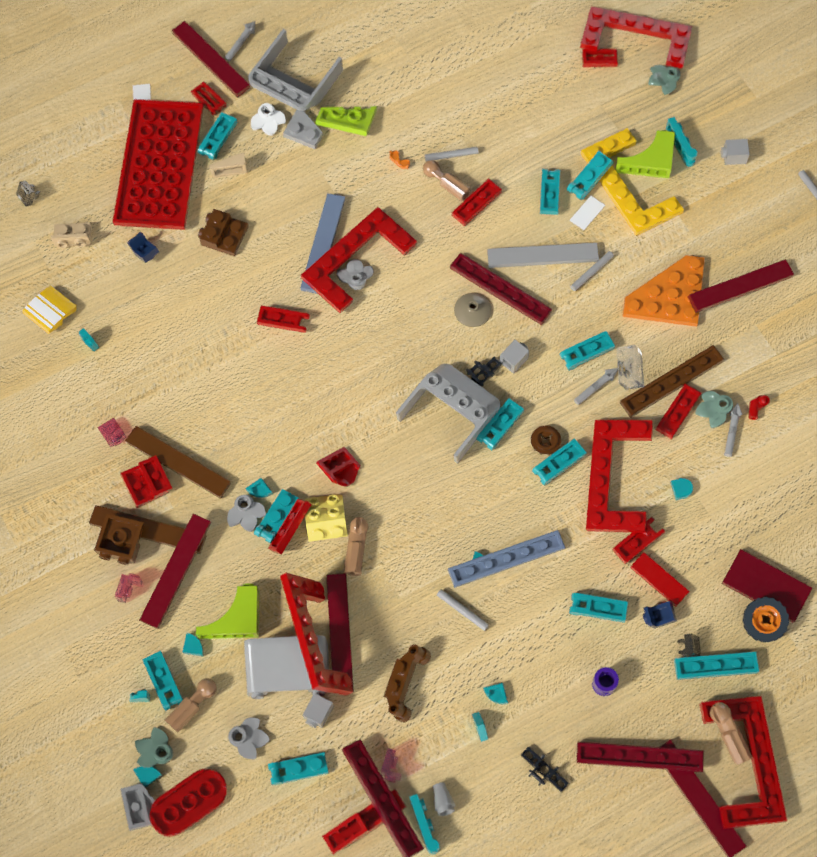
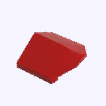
M345 447L316 462L332 483L344 487L354 483L361 466Z

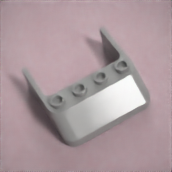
M282 29L249 73V83L257 90L296 110L305 111L318 105L343 71L342 58L338 57L322 81L314 89L271 66L288 43L286 30Z
M445 363L439 365L423 378L397 410L396 416L397 420L401 422L424 392L428 390L475 425L474 430L454 454V461L458 464L474 444L480 432L499 411L500 401L456 368Z

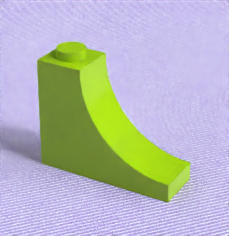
M657 130L654 141L645 151L634 156L617 158L616 172L669 179L672 168L675 132Z
M251 583L237 586L236 597L226 614L211 624L196 627L198 639L259 638L258 587Z

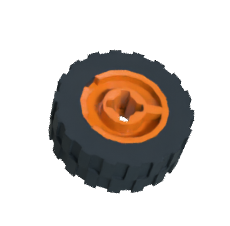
M763 597L755 599L746 607L742 621L747 634L754 640L773 642L781 638L787 631L789 614H787V609L780 601H776L774 598ZM763 616L769 617V623H762Z

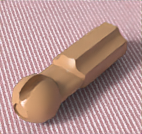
M429 160L424 163L422 169L425 176L437 178L440 181V186L457 199L463 201L469 195L471 187L452 173L448 172L445 174L442 172L436 161Z
M355 517L349 524L350 532L344 573L349 576L361 575L366 533L369 528L368 522L363 517Z
M204 678L199 681L197 691L191 698L185 697L164 721L178 733L199 711L198 705L205 698H211L215 695L217 691L216 683L210 678Z
M724 703L714 704L710 710V716L716 722L734 764L738 765L750 760L752 755L739 728L736 727L731 717L730 708Z

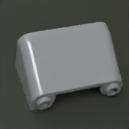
M317 635V643L323 655L324 667L329 670L327 639L325 636ZM297 636L256 638L244 641L248 697L251 696V699H263L264 695H267L268 692L308 690L312 692V695L314 693L319 696L325 695L324 691L312 690Z

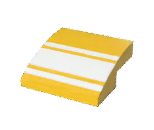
M50 285L23 309V314L49 334L63 325V319L74 313L77 306Z

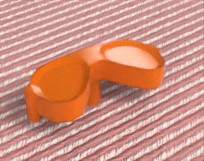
M397 150L389 152L390 159L402 169L409 168L410 160H400Z

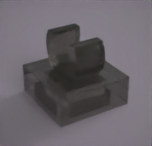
M25 180L19 182L16 195L27 207L31 206L33 200L39 197L40 191L35 192V185H29Z
M692 633L684 634V639L677 640L678 644H685V649L678 651L679 654L690 657L701 656L700 638Z

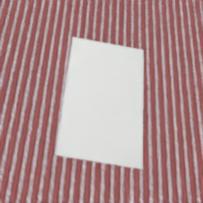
M150 84L133 85V100H151Z
M590 196L569 221L585 230L605 205Z

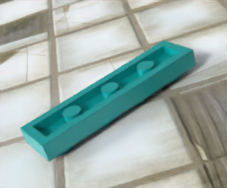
M756 652L674 659L676 680L759 673Z

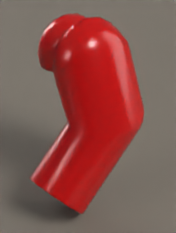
M760 395L750 401L748 416L750 420H757L759 410L770 403V398L767 395Z

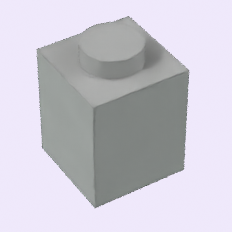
M726 140L724 147H721V158H724L725 165L747 163L750 155L748 140Z
M516 340L500 354L502 365L513 374L529 358L528 347Z
M314 693L303 713V717L306 720L305 723L313 728L317 726L323 728L334 707L333 702Z

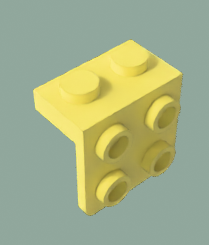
M341 494L305 499L312 504L305 515L309 542L348 536L343 496Z

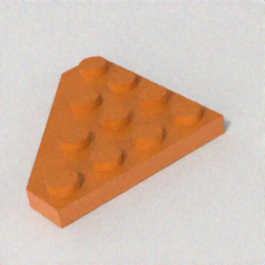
M686 255L627 295L624 300L622 317L697 327L699 312L695 313L688 295L700 291L702 288L705 258Z

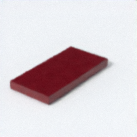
M742 549L739 550L721 583L752 601L763 597L774 598L776 601H780L787 609V614H789L788 620L792 623L796 621L812 590V587Z

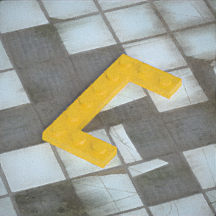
M626 128L582 149L581 155L588 164L598 151L610 158L635 146L637 141L629 129ZM613 166L599 180L636 236L682 214L684 211L675 196L643 211Z

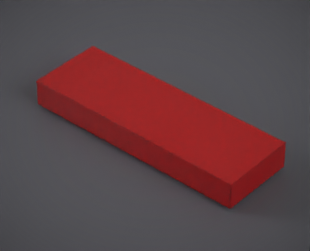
M488 178L451 212V216L465 227L502 192V189Z
M685 383L655 430L672 440L701 396V392Z
M296 500L269 545L268 549L280 555L283 554L311 507V503L306 500Z
M644 552L630 567L665 599L672 602V605L675 607L690 592Z

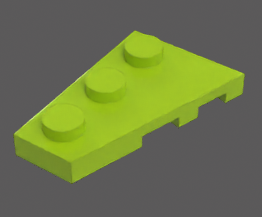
M356 106L354 109L321 107L316 118V125L367 136L376 114L377 106H370V109H361V106Z

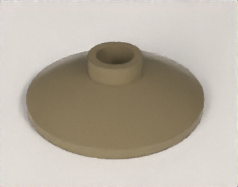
M467 293L456 301L454 313L461 324L468 327H478L486 323L490 318L491 305L483 295ZM474 305L476 308L471 309L470 306Z

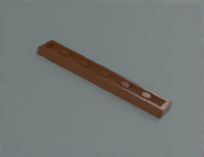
M712 345L620 400V404L631 418L683 387L685 383L688 384L724 362V358L716 347Z
M138 426L134 427L125 440L128 445L149 457L156 455L160 464L219 499L222 498L231 485V482Z
M95 505L89 521L90 525L102 528L106 513L140 521L145 524L141 539L175 548L185 530L177 526ZM206 535L197 551V554H201L207 537Z

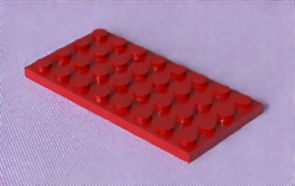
M133 100L112 221L114 226L185 230L204 110L203 103Z

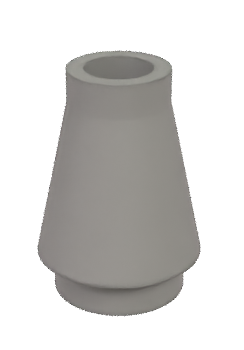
M444 782L435 784L433 786L435 811L438 812L439 816L452 814L455 811V803L446 788V784Z

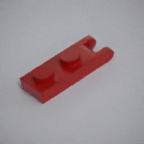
M261 305L257 325L306 333L307 328L300 326L301 319L308 320L310 314Z
M653 517L647 520L646 533H631L613 547L612 551L625 565L666 532L663 528L656 532L650 526L655 521Z

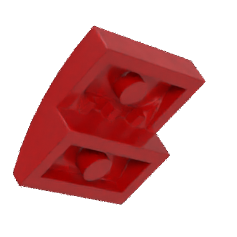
M156 455L139 462L138 466L120 473L136 509L154 501L173 489Z

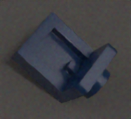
M139 232L127 242L134 255L145 263L152 260L159 253L157 247L150 243L142 232Z
M670 601L653 607H643L645 612L643 613V619L649 627L656 629L677 622L674 608Z

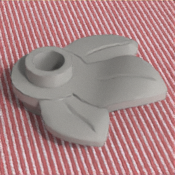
M357 259L349 261L347 269L337 270L339 280L348 283L354 290L362 289L366 284V280L372 277L374 273L372 266L363 267L362 262Z
M240 495L236 498L234 507L228 512V524L230 527L241 524L246 531L252 532L257 526V518L265 517V508L261 503L254 502L250 496ZM244 502L248 503L245 508L241 507V504Z
M258 718L245 719L240 726L233 727L228 734L229 742L237 747L239 754L251 760L257 757L256 748L266 745L270 740L265 732L258 729L260 719ZM238 733L243 735L241 740L235 739Z

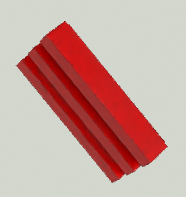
M582 49V66L617 67V49H597V51Z
M205 81L191 91V94L200 103H203L204 107L213 116L216 115L217 111L220 112L222 107L225 108L227 106V103ZM202 88H204L209 94H211L219 102V104L213 101L211 97L202 90ZM197 92H199L208 102H206Z

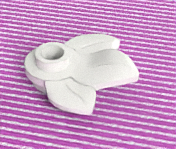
M264 103L258 109V113L252 117L251 128L252 130L262 128L265 134L272 136L276 133L278 124L286 122L285 115L281 111L275 110L271 104Z

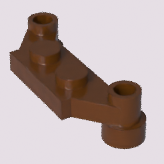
M416 644L411 645L408 652L400 659L396 658L383 696L387 698L389 713L402 723L407 722L412 715L411 709L404 705V700L417 663L425 665L431 659L430 651Z

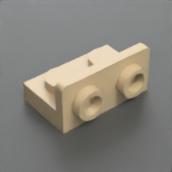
M90 222L54 224V235L51 236V240L54 246L59 248L91 245L92 225Z

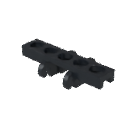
M495 356L486 365H481V362L474 361L475 365L471 369H466L467 375H470L471 380L483 387V383L490 376L493 377L495 375L494 372L502 365V362H499ZM492 362L497 363V365L494 368L491 367ZM477 368H479L481 371L477 375L473 373ZM484 375L485 379L479 380L478 376Z
M527 747L520 755L534 768L533 771L530 769L529 777L533 776L538 780L539 786L541 784L544 785V781L547 780L558 791L562 792L569 784L556 772L559 769L558 766L553 770L543 761L546 757L545 754L540 758L531 748ZM530 752L533 757L529 759L525 756V753ZM538 759V761L534 764L533 760ZM546 766L548 767V772L544 774L540 768ZM535 771H538L544 778L542 779ZM556 775V779L553 781L551 777ZM561 780L564 783V787L561 788L556 782Z

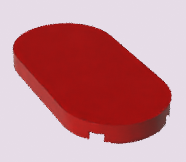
M200 769L158 797L153 802L150 810V822L154 830L166 837L178 836L217 809L224 802L227 794V784L224 777L218 771Z

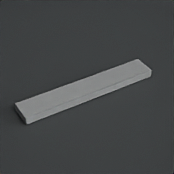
M597 243L487 249L489 268L586 263L599 260Z

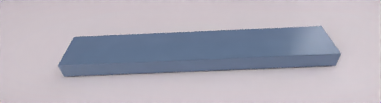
M327 193L306 270L332 248L345 203L344 196ZM302 280L301 291L318 294Z
M559 530L450 567L447 570L453 586L456 588L564 550L565 545Z

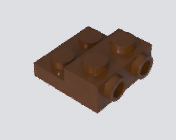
M213 209L212 213L209 212L206 216L205 228L201 227L198 233L201 246L235 257L249 227L248 223L231 218L229 213Z
M106 513L94 551L99 555L100 559L106 561L114 558L118 559L117 562L122 565H129V562L135 564L141 546L139 541L145 524L140 521Z

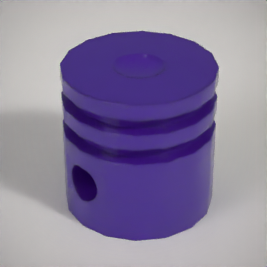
M609 667L599 669L592 681L595 693L604 697L613 694L619 682L618 674Z

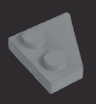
M296 110L283 136L316 149L323 137V132L304 111Z
M142 784L121 788L129 831L152 826L150 810L155 799L150 796Z

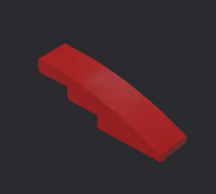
M397 789L392 790L393 796L403 811L407 808V805ZM371 803L322 837L334 855L382 825L383 822Z

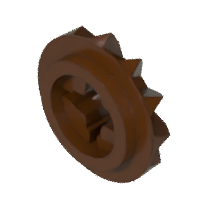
M540 426L531 435V445L534 451L539 452L541 455H550L561 446V435L554 427ZM544 437L545 439L551 437V439L549 440L550 445H548L547 443L541 445L543 441L542 438Z

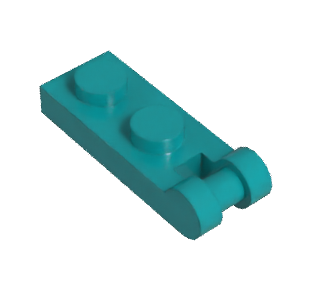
M221 112L199 146L198 154L202 156L207 155L209 159L216 160L220 149L238 123L237 118Z
M675 117L669 118L666 130L675 132L674 145L684 164L692 167L695 164L698 152L696 149L691 148L690 140L687 136L685 137L681 123L677 122Z
M598 151L576 179L568 185L567 191L571 194H576L579 200H583L612 166L613 161Z
M542 168L540 214L558 215L560 169L548 171V169Z
M604 331L563 350L559 355L562 360H565L566 367L570 371L589 360L615 349V345L607 331ZM576 354L577 358L572 359L571 355Z
M509 398L480 432L476 440L480 443H485L488 445L487 448L493 451L499 441L522 415L524 408ZM490 432L495 435L493 439L487 436Z
M574 438L535 466L532 472L540 477V482L545 486L586 456L587 452ZM547 467L551 471L548 474H546V472L544 471V469Z
M282 489L261 523L256 527L254 535L265 538V541L271 544L299 497ZM267 526H269L270 528H272V530H271L270 532H268L267 530H265V529L267 528Z
M572 593L571 600L573 602L572 606H570L569 614L625 623L627 601ZM581 602L587 603L586 608L580 607Z
M159 651L142 659L164 710L171 709V706L177 703L179 705L183 698L163 653ZM172 691L174 696L167 699L165 694Z
M325 752L268 764V770L271 771L272 775L270 779L272 786L329 774ZM280 769H285V776H280Z
M418 794L410 796V801L427 851L432 855L439 852V843L432 838L431 831H434L431 819H426L423 811L427 810L424 799H419Z

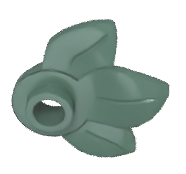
M655 65L650 68L653 74L649 78L648 85L662 86L664 95L670 94L676 89V82L681 76L678 68L665 67L663 65Z
M714 391L702 393L701 396L704 402L698 405L695 414L709 418L711 428L722 425L726 421L727 413L733 408L732 399L726 395L720 396ZM725 401L727 405L725 407H721L720 403Z
M154 727L152 729L151 739L135 741V747L141 755L137 760V764L142 767L149 768L157 763L166 764L173 757V750L168 745V736L159 728ZM161 752L167 753L165 757H160L159 754Z

